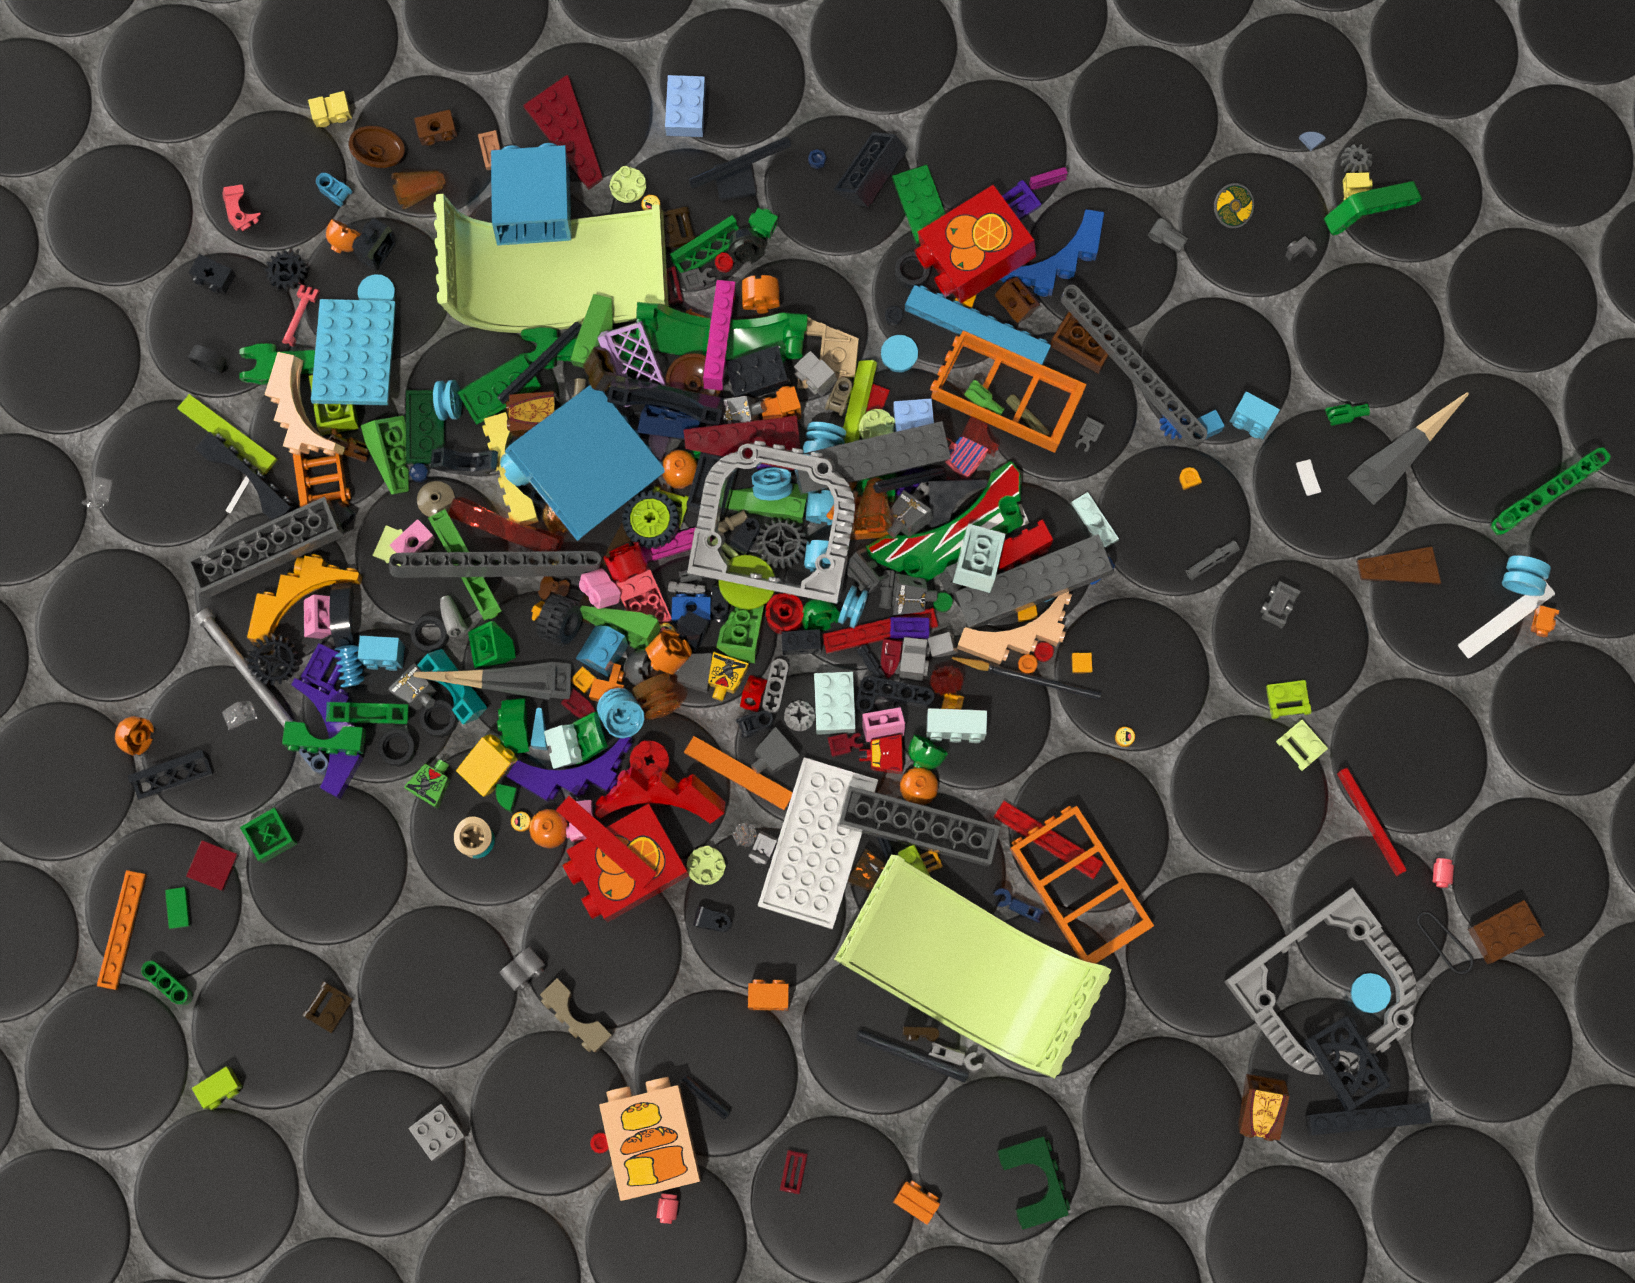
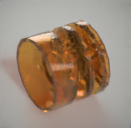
M668 673L649 678L632 689L637 702L647 701L641 706V709L645 712L644 719L646 721L667 716L682 705L681 699H676L678 697L677 692L668 693L674 687V683Z

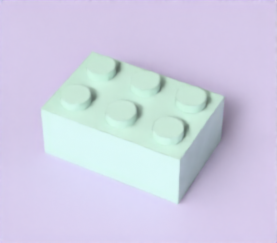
M968 524L953 583L990 593L995 581L1005 534Z
M853 672L814 673L817 734L855 733Z
M928 709L926 738H930V741L933 742L950 739V742L969 740L970 743H981V740H984L986 736L987 711Z

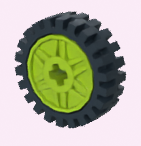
M648 491V493L642 492L640 496H634V500H630L628 502L629 505L625 506L622 523L627 536L632 542H639L642 548L658 549L659 546L664 547L666 543L669 544L672 541V538H675L680 524L679 512L673 501L666 495H662L660 492L654 493L653 491Z

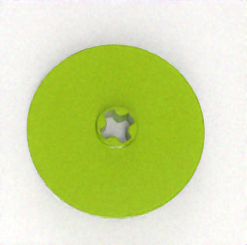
M741 555L729 560L731 572L746 575L757 573L761 574V578L765 579L775 577L771 567L758 557ZM718 580L720 592L725 600L740 609L751 610L765 605L774 593L773 590Z

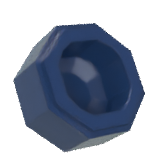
M816 149L810 152L808 162L811 167L815 169L824 167L826 163L824 151Z
M416 463L411 466L409 474L414 482L422 483L428 478L429 471L424 464Z

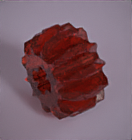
M945 665L943 668L938 667L937 670L932 671L931 686L934 692L940 693V695L948 694L949 696L950 693L956 694V691L961 690L963 685V675L959 668H954V666L946 667Z

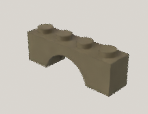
M558 978L540 994L543 998L541 1002L547 1009L552 1007L556 1011L554 1016L562 1024L566 1022L570 1026L568 1031L575 1038L579 1036L584 1041L582 1046L589 1053L592 1050L597 1053L613 1037L599 1021L583 1024L573 1018L569 1008L572 992Z

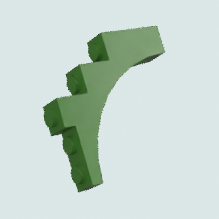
M445 509L428 518L447 552H469ZM461 577L484 621L496 617L501 612V609L484 578Z

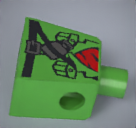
M440 759L434 768L424 764L404 788L438 809L450 783V779L443 775L449 765Z

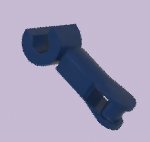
M1003 888L994 891L992 894L995 896L1002 894L1005 898L1003 902L998 903L997 907L1008 905V909L1040 923L1039 919L1041 914H1044L1043 910L1016 897L1012 899L1010 892ZM1030 908L1035 910L1032 916L1027 914Z

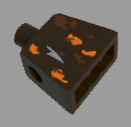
M865 849L847 884L871 892L885 864Z

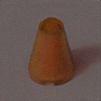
M438 171L399 172L391 175L392 180L395 179L396 181L393 188L399 205L403 204V210L440 191L445 184L443 174H439Z
M872 478L867 481L855 513L853 524L861 531L862 528L868 529V533H883L888 531L889 526L890 528L892 526L887 491L875 493V489H873V485L876 482L882 481L880 478Z

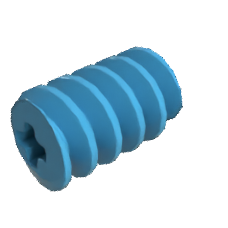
M347 645L335 648L334 650H340V653L336 654L335 657L341 658L336 664L343 666L338 672L344 673L343 676L339 677V680H345V683L341 684L340 687L360 684L364 677L360 676L363 673V669L357 668L362 665L361 661H357L358 653H355L359 650V647Z

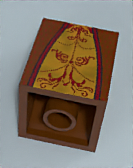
M554 391L509 395V401L506 402L507 412H509V419H507L508 431L514 437L523 436L559 409L561 401Z
M1246 1074L1238 1124L1241 1134L1246 1137H1262L1267 1141H1280L1289 1101V1093L1284 1080Z

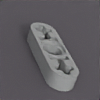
M776 659L772 662L763 699V709L771 714L777 713L780 709L787 679L788 664L783 659ZM782 664L783 668H785V670L780 672V677H784L783 680L778 677L772 678V675H777V669L774 667ZM772 682H779L781 689L777 692L770 689ZM768 693L773 696H779V698H774V704L777 706L773 707L772 710H769L768 705H766V703L771 701V696H768Z

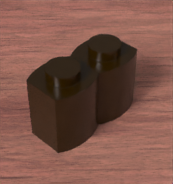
M593 347L583 367L589 376L591 387L594 390L606 392L616 376V369L611 363L609 352L605 348Z

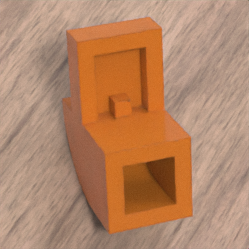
M613 665L609 682L594 678L589 694L590 700L598 702L602 695L611 689H625L624 685L619 684V682H623L625 675L621 665Z

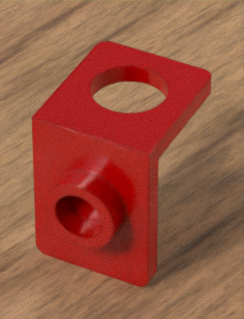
M750 675L742 692L740 707L758 712L761 697L768 681ZM752 698L755 700L756 704L749 705L746 703L745 699Z

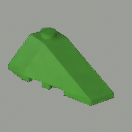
M593 294L572 353L571 362L574 366L584 368L583 364L593 347L601 348L598 341L600 333L613 330L611 298Z
M404 416L374 420L361 425L365 444L390 493L393 495L408 492L406 423Z
M791 483L792 493L789 496L769 501L756 498L753 495V488L732 490L729 509L740 512L744 510L746 513L777 519L782 518V520L789 519V521L803 524L808 493L800 495L798 484Z
M765 605L751 610L735 607L725 625L720 629L717 648L733 659L755 663Z
M588 606L580 608L582 617L596 626H609L625 635L626 640L631 642L629 646L637 650L645 649L660 632L659 621L651 614L646 615L641 612L605 608L597 609L596 607Z

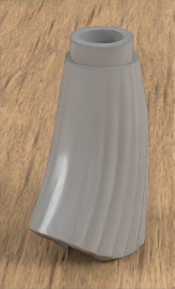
M443 596L440 599V609L447 634L450 637H457L465 632L468 627L453 599L450 596Z

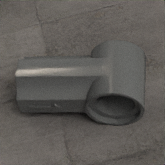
M1158 219L1148 233L1151 240L1159 244L1163 243L1178 253L1188 240V238L1172 229V226L1164 219Z

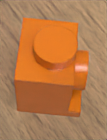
M1541 605L1536 608L1531 632H1535L1540 637H1548V633L1551 630L1553 631L1556 619L1554 617L1559 614V610Z

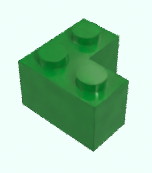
M525 698L502 701L501 709H498L499 720H497L498 731H502L500 736L501 744L513 753L529 752L530 740L527 728Z

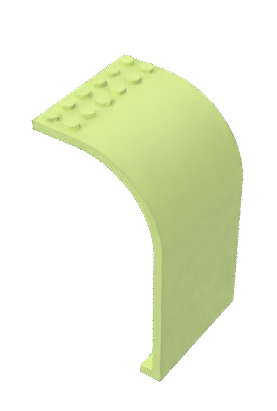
M444 194L436 195L434 210L437 213V220L434 221V225L437 231L435 245L438 249L436 265L439 268V274L436 275L439 286L437 300L454 319L465 325L483 330L507 333H521V330L538 327L556 330L568 329L576 321L581 325L583 324L593 294L612 299L613 323L637 321V302L661 303L669 307L664 215L659 204L652 205V210L571 220L572 241L497 246L492 223L468 217L459 212Z
M897 855L890 856L834 959L977 1044L1025 1068L1054 1079L1061 1072L1062 1064L1071 1053L1072 1045L1075 1039L1080 1036L1081 1028L1090 1017V1010L1094 1003L1098 1001L1100 991L1103 985L1108 982L1111 969L1106 966L1074 958L1020 932L906 863L905 859Z

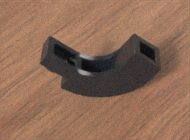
M445 447L433 449L430 468L458 475H490V471H495L497 468L498 452L490 450L480 453H464Z
M352 582L333 583L331 587L329 614L331 637L334 640L335 648L347 645L355 646L352 627V606L354 602Z

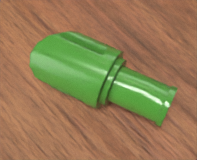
M972 381L964 395L974 404L1001 415L1004 408L992 399V393L978 381Z

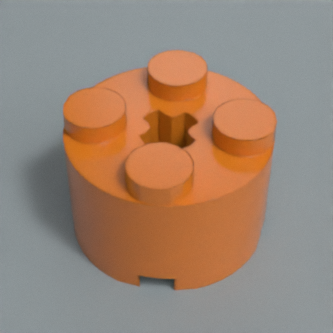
M761 275V279H755V276L745 278L742 281L743 309L757 310V313L764 314L768 313V309L779 307L778 279L768 275Z
M664 629L645 648L649 659L652 661L651 666L657 671L662 670L672 675L675 674L692 654L688 642L685 639L682 641L678 638L680 634L671 629Z

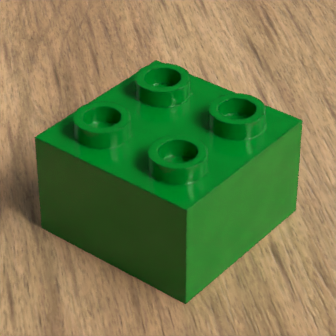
M272 808L240 827L257 860L263 864L297 845L283 816L276 808Z

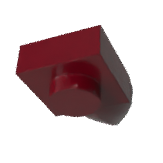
M883 639L881 666L886 678H890L895 673L899 661L902 659L904 641Z
M572 689L569 699H564L561 702V705L579 718L595 712L590 702L575 689Z

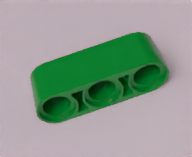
M147 961L143 964L141 968L142 975L173 1003L188 1005L192 1001L193 995L190 989L164 966L154 961ZM155 965L156 973L151 976L149 969ZM169 978L171 984L168 988H164L163 982ZM184 991L185 998L182 1001H179L178 994L179 992Z

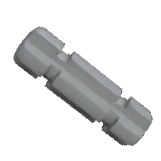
M670 581L668 584V591L675 593L678 591V593L691 595L695 593L697 595L705 594L706 590L704 585L695 586V584L681 582L677 584V582Z

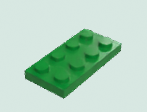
M927 165L892 176L916 244L920 243L918 231L945 215Z
M523 354L516 356L457 391L476 425L484 421L485 418L491 417L506 408V404H502L497 397L529 367ZM534 376L517 394L532 393L540 388L541 385Z

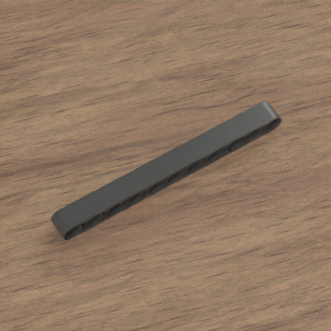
M1075 285L1067 286L1061 295L1062 304L1191 446L1201 445L1207 438V430L1083 292ZM1072 293L1075 298L1069 299L1066 294ZM1079 307L1086 308L1087 313H1082ZM1091 321H1097L1100 326H1093ZM1104 335H1110L1112 341H1107ZM1117 349H1123L1125 355H1120ZM1129 363H1135L1138 368L1132 369ZM1142 377H1148L1150 379V383H1145L1142 380ZM1155 391L1162 392L1163 397L1156 396ZM1167 405H1173L1176 411H1170ZM1180 419H1186L1188 421V425H1183L1180 422ZM1193 433L1200 434L1201 439H1195Z
M594 551L394 553L389 559V571L392 576L397 578L581 576V574L600 569L601 556Z

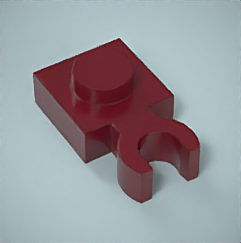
M846 733L828 737L832 757L851 753L850 747L855 749L862 748L863 743L856 744L854 742L856 738L861 737V734L855 733L851 738H847Z

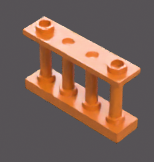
M331 429L332 434L342 438V435L338 434L336 429ZM303 453L300 456L293 454L300 508L323 497H326L329 501L342 499V502L349 506L348 499H351V492L346 487L341 454L335 453L334 456L311 460L304 459ZM332 463L337 464L338 473L313 478L307 477L306 470L309 467ZM339 481L340 491L315 496L309 495L311 485Z

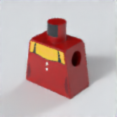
M902 735L871 740L870 749L859 750V761H871V770L902 774Z

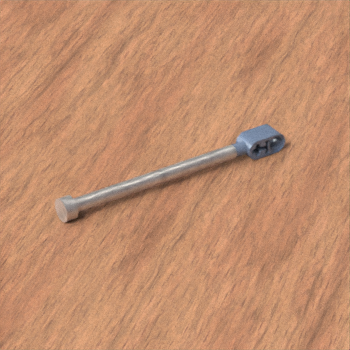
M205 608L194 617L195 622L199 627L207 629L281 725L284 727L285 721L294 722L266 685L262 683V680L257 681L255 679L257 675L252 676L250 674L253 669L247 668L248 662L214 621L216 616L211 609ZM299 749L300 755L313 771L319 775H326L329 760L321 750H319V753H314L316 756L312 757L307 753V749ZM325 761L324 768L318 770V762Z

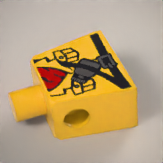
M713 652L708 680L709 686L715 688L712 698L723 701L726 692L735 694L748 671V663Z

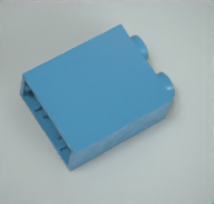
M544 143L534 148H520L511 145L504 147L502 150H491L492 226L497 246L572 241L570 171L565 145L557 146L553 143Z

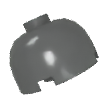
M639 649L630 654L624 663V672L633 685L648 688L652 687L656 682L658 671L651 666L652 661L649 659L645 649Z

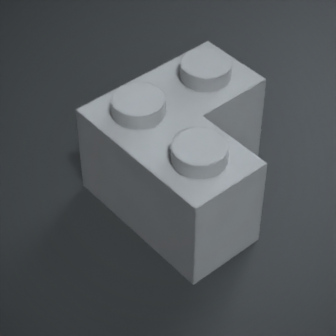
M811 351L794 366L797 378L802 382L805 380L809 390L814 395L818 393L822 397L837 381L835 372L822 359L819 360Z
M904 637L899 679L922 681L923 676H927L929 661H926L925 657H929L930 646H926L927 640Z

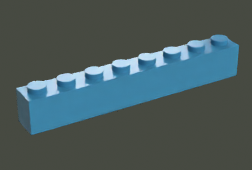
M914 285L905 304V311L959 335L964 330L1041 365L1044 364L1051 345L1044 339H1036L1031 337V334L1026 331L1020 332L1015 330L1012 325L997 322V319L992 316L986 317L981 315L978 310L963 307V304H960V302H952L942 294L929 292V289L924 286L918 287Z

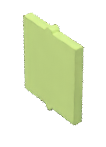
M385 526L373 556L389 563L390 556L396 553L390 547V544L403 533L402 529L397 530ZM411 540V541H410V543H409V546H410V547H411V545H412V543H413L414 540Z

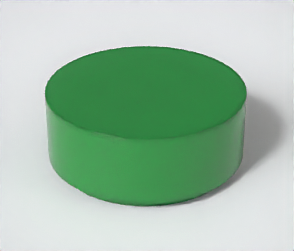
M939 593L933 605L938 612L944 613L951 609L953 601L949 594Z

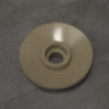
M440 481L425 484L417 495L418 507L428 517L444 509L449 513L455 503L453 490L449 485ZM437 495L438 499L433 501L432 496Z

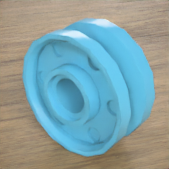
M449 380L447 384L444 381H437L434 385L433 402L439 420H447L448 417L452 420L459 419L461 416L462 400L457 393L460 387L456 380Z
M777 467L765 468L755 472L752 475L753 495L758 499L769 501L789 496L792 493V484L790 483L791 472Z
M853 585L844 601L838 622L844 624L847 617L851 618L850 627L855 628L865 607L869 591L863 590L858 597L856 596L857 587Z

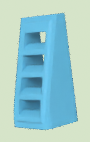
M537 708L531 746L533 749L548 750L544 731H546L544 713L541 708Z

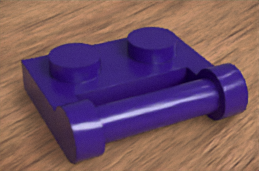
M1023 180L1018 182L1016 187L1002 195L1004 200L1008 201L1018 193H1024V195L1008 204L1019 220H1022L1041 207L1040 201Z
M318 643L301 678L328 692L335 689L334 685L341 673L338 670L343 667L342 665L336 664L327 683L322 680L333 659L341 660V658L335 657L338 652Z

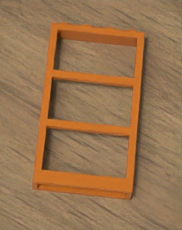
M963 330L960 337L956 336L952 344L954 346L953 351L949 350L946 355V365H941L937 375L940 377L938 381L934 380L930 390L933 391L931 399L1055 453L1087 384ZM963 346L995 360L983 384V387L987 390L1001 363L1033 377L1013 420L942 390ZM1039 380L1071 393L1051 438L1018 423Z
M1068 806L1061 811L1062 815L1057 819L1053 816L1044 822L1046 826L1039 829L1037 826L1028 832L1030 836L1024 840L1020 837L1013 841V847L1010 848V851L1079 959L1096 964L1154 925L1079 808L1076 806L1072 809L1071 806ZM1075 814L1095 846L1039 881L1019 849ZM1096 852H1099L1118 881V884L1063 918L1043 886ZM1123 889L1142 918V921L1087 956L1067 923Z

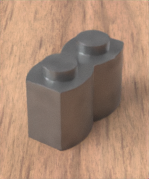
M528 947L499 973L514 991L518 989L522 991L530 984L528 982L529 979L533 976L537 978L545 971L543 967L546 964L531 947Z

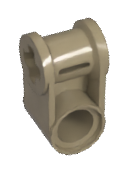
M843 377L836 381L832 393L826 402L825 410L828 411L830 409L838 412L840 416L844 415L852 392V384L849 379ZM841 385H847L849 387V389L844 392L840 391L838 388Z

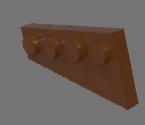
M1432 547L1366 558L1356 562L1360 580L1441 584Z

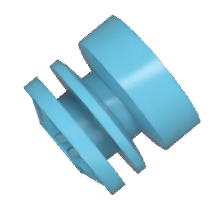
M809 423L807 426L808 432L806 433V439L809 441L804 442L803 453L844 444L846 431L830 423Z
M622 688L611 689L604 693L598 701V716L609 734L614 737H631L642 727L644 722L643 710L633 694L628 690Z

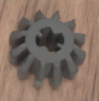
M1355 144L1351 148L1347 147L1344 150L1345 153L1341 155V166H1345L1344 172H1368V167L1372 165V154H1367L1369 148L1362 149V144L1358 148Z

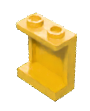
M489 734L480 739L456 771L485 797L496 789V783L518 759L510 749L505 748L501 744L498 737Z

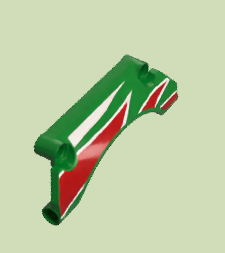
M1009 461L991 472L987 487L982 495L961 516L944 526L909 537L907 535H897L894 538L890 535H885L865 547L868 555L873 561H877V563L898 572L904 570L908 576L922 578L926 582L944 572L946 567L958 562L968 524L1004 533L1005 535L1023 525L1024 520L1017 505V502L1021 500V474L1013 462Z

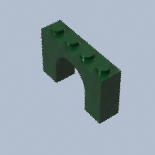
M1044 1137L997 1151L1003 1170L1023 1164H1033L1044 1171L1048 1180L1047 1192L1039 1202L1015 1209L1022 1230L1068 1216V1211L1071 1210L1068 1199H1064L1061 1192L1064 1191L1061 1178L1057 1179L1055 1171H1058L1055 1159L1051 1160L1049 1154L1052 1151L1050 1142L1045 1140Z

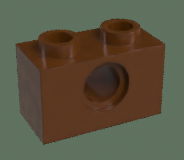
M450 110L414 118L421 145L429 146L439 141H450L457 137ZM435 127H440L438 131H432Z
M1018 277L1006 281L995 294L999 303L1004 306L1017 323L1028 319L1040 306Z

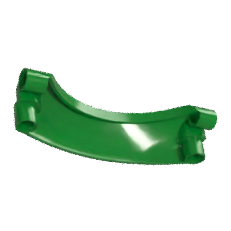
M637 302V323L642 321L653 350L680 356L693 353L706 356L711 318L683 313L661 303ZM779 313L756 319L731 320L726 361L779 345L784 350L786 359L802 358L804 331L807 329V314ZM636 328V339L639 340L641 333L639 328Z

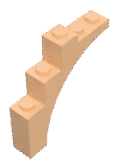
M278 352L265 395L272 398L271 402L279 404L274 421L280 423V427L288 429L283 446L290 449V453L299 456L301 453L309 454L310 450L318 452L319 449L324 450L323 453L334 456L335 453L343 455L345 447L322 437L312 426L305 414L300 395V374L303 360L294 355Z
M1067 592L1059 595L1049 609L1036 620L1010 631L983 632L965 627L957 649L1000 665L1002 660L1006 661L1010 651L1006 648L1026 655L1030 651L1034 652L1038 642L1034 639L1057 646L1058 642H1063L1066 634L1063 631L1065 625L1058 623V621L1062 622L1065 611L1062 609L1064 604H1069L1072 594Z

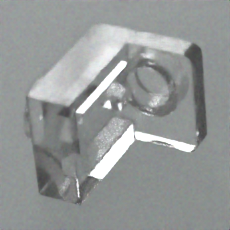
M250 701L237 702L222 712L228 729H235L242 723L257 718Z

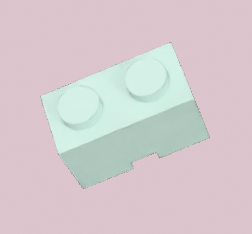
M573 724L561 725L544 731L547 746H551L552 750L550 758L553 769L583 762Z

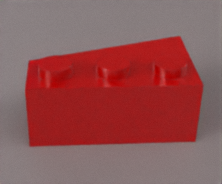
M1043 520L1037 522L1039 526L1029 531L1025 529L1022 531V534L1014 538L1010 537L1004 541L997 568L999 573L1014 569V566L1020 563L1022 565L1026 564L1036 555L1041 557L1049 552L1053 538Z

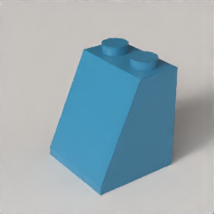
M595 626L576 659L609 678L613 665L618 664L628 647L625 635L609 626Z

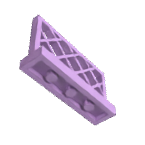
M642 321L600 333L598 341L601 348H605L609 352L611 363L616 369L617 376L630 378L627 375V370L631 368L639 372L636 380H638L640 374L651 378L650 383L654 379L660 382L661 385L666 386ZM639 328L641 333L639 340L629 335L632 329ZM619 334L625 337L622 345L614 342L612 336ZM627 339L637 343L634 351L624 347ZM639 345L647 348L648 354L646 357L636 353ZM622 350L632 355L629 363L621 359L620 353ZM634 356L644 361L641 369L630 364ZM646 362L654 366L655 371L653 375L643 370Z

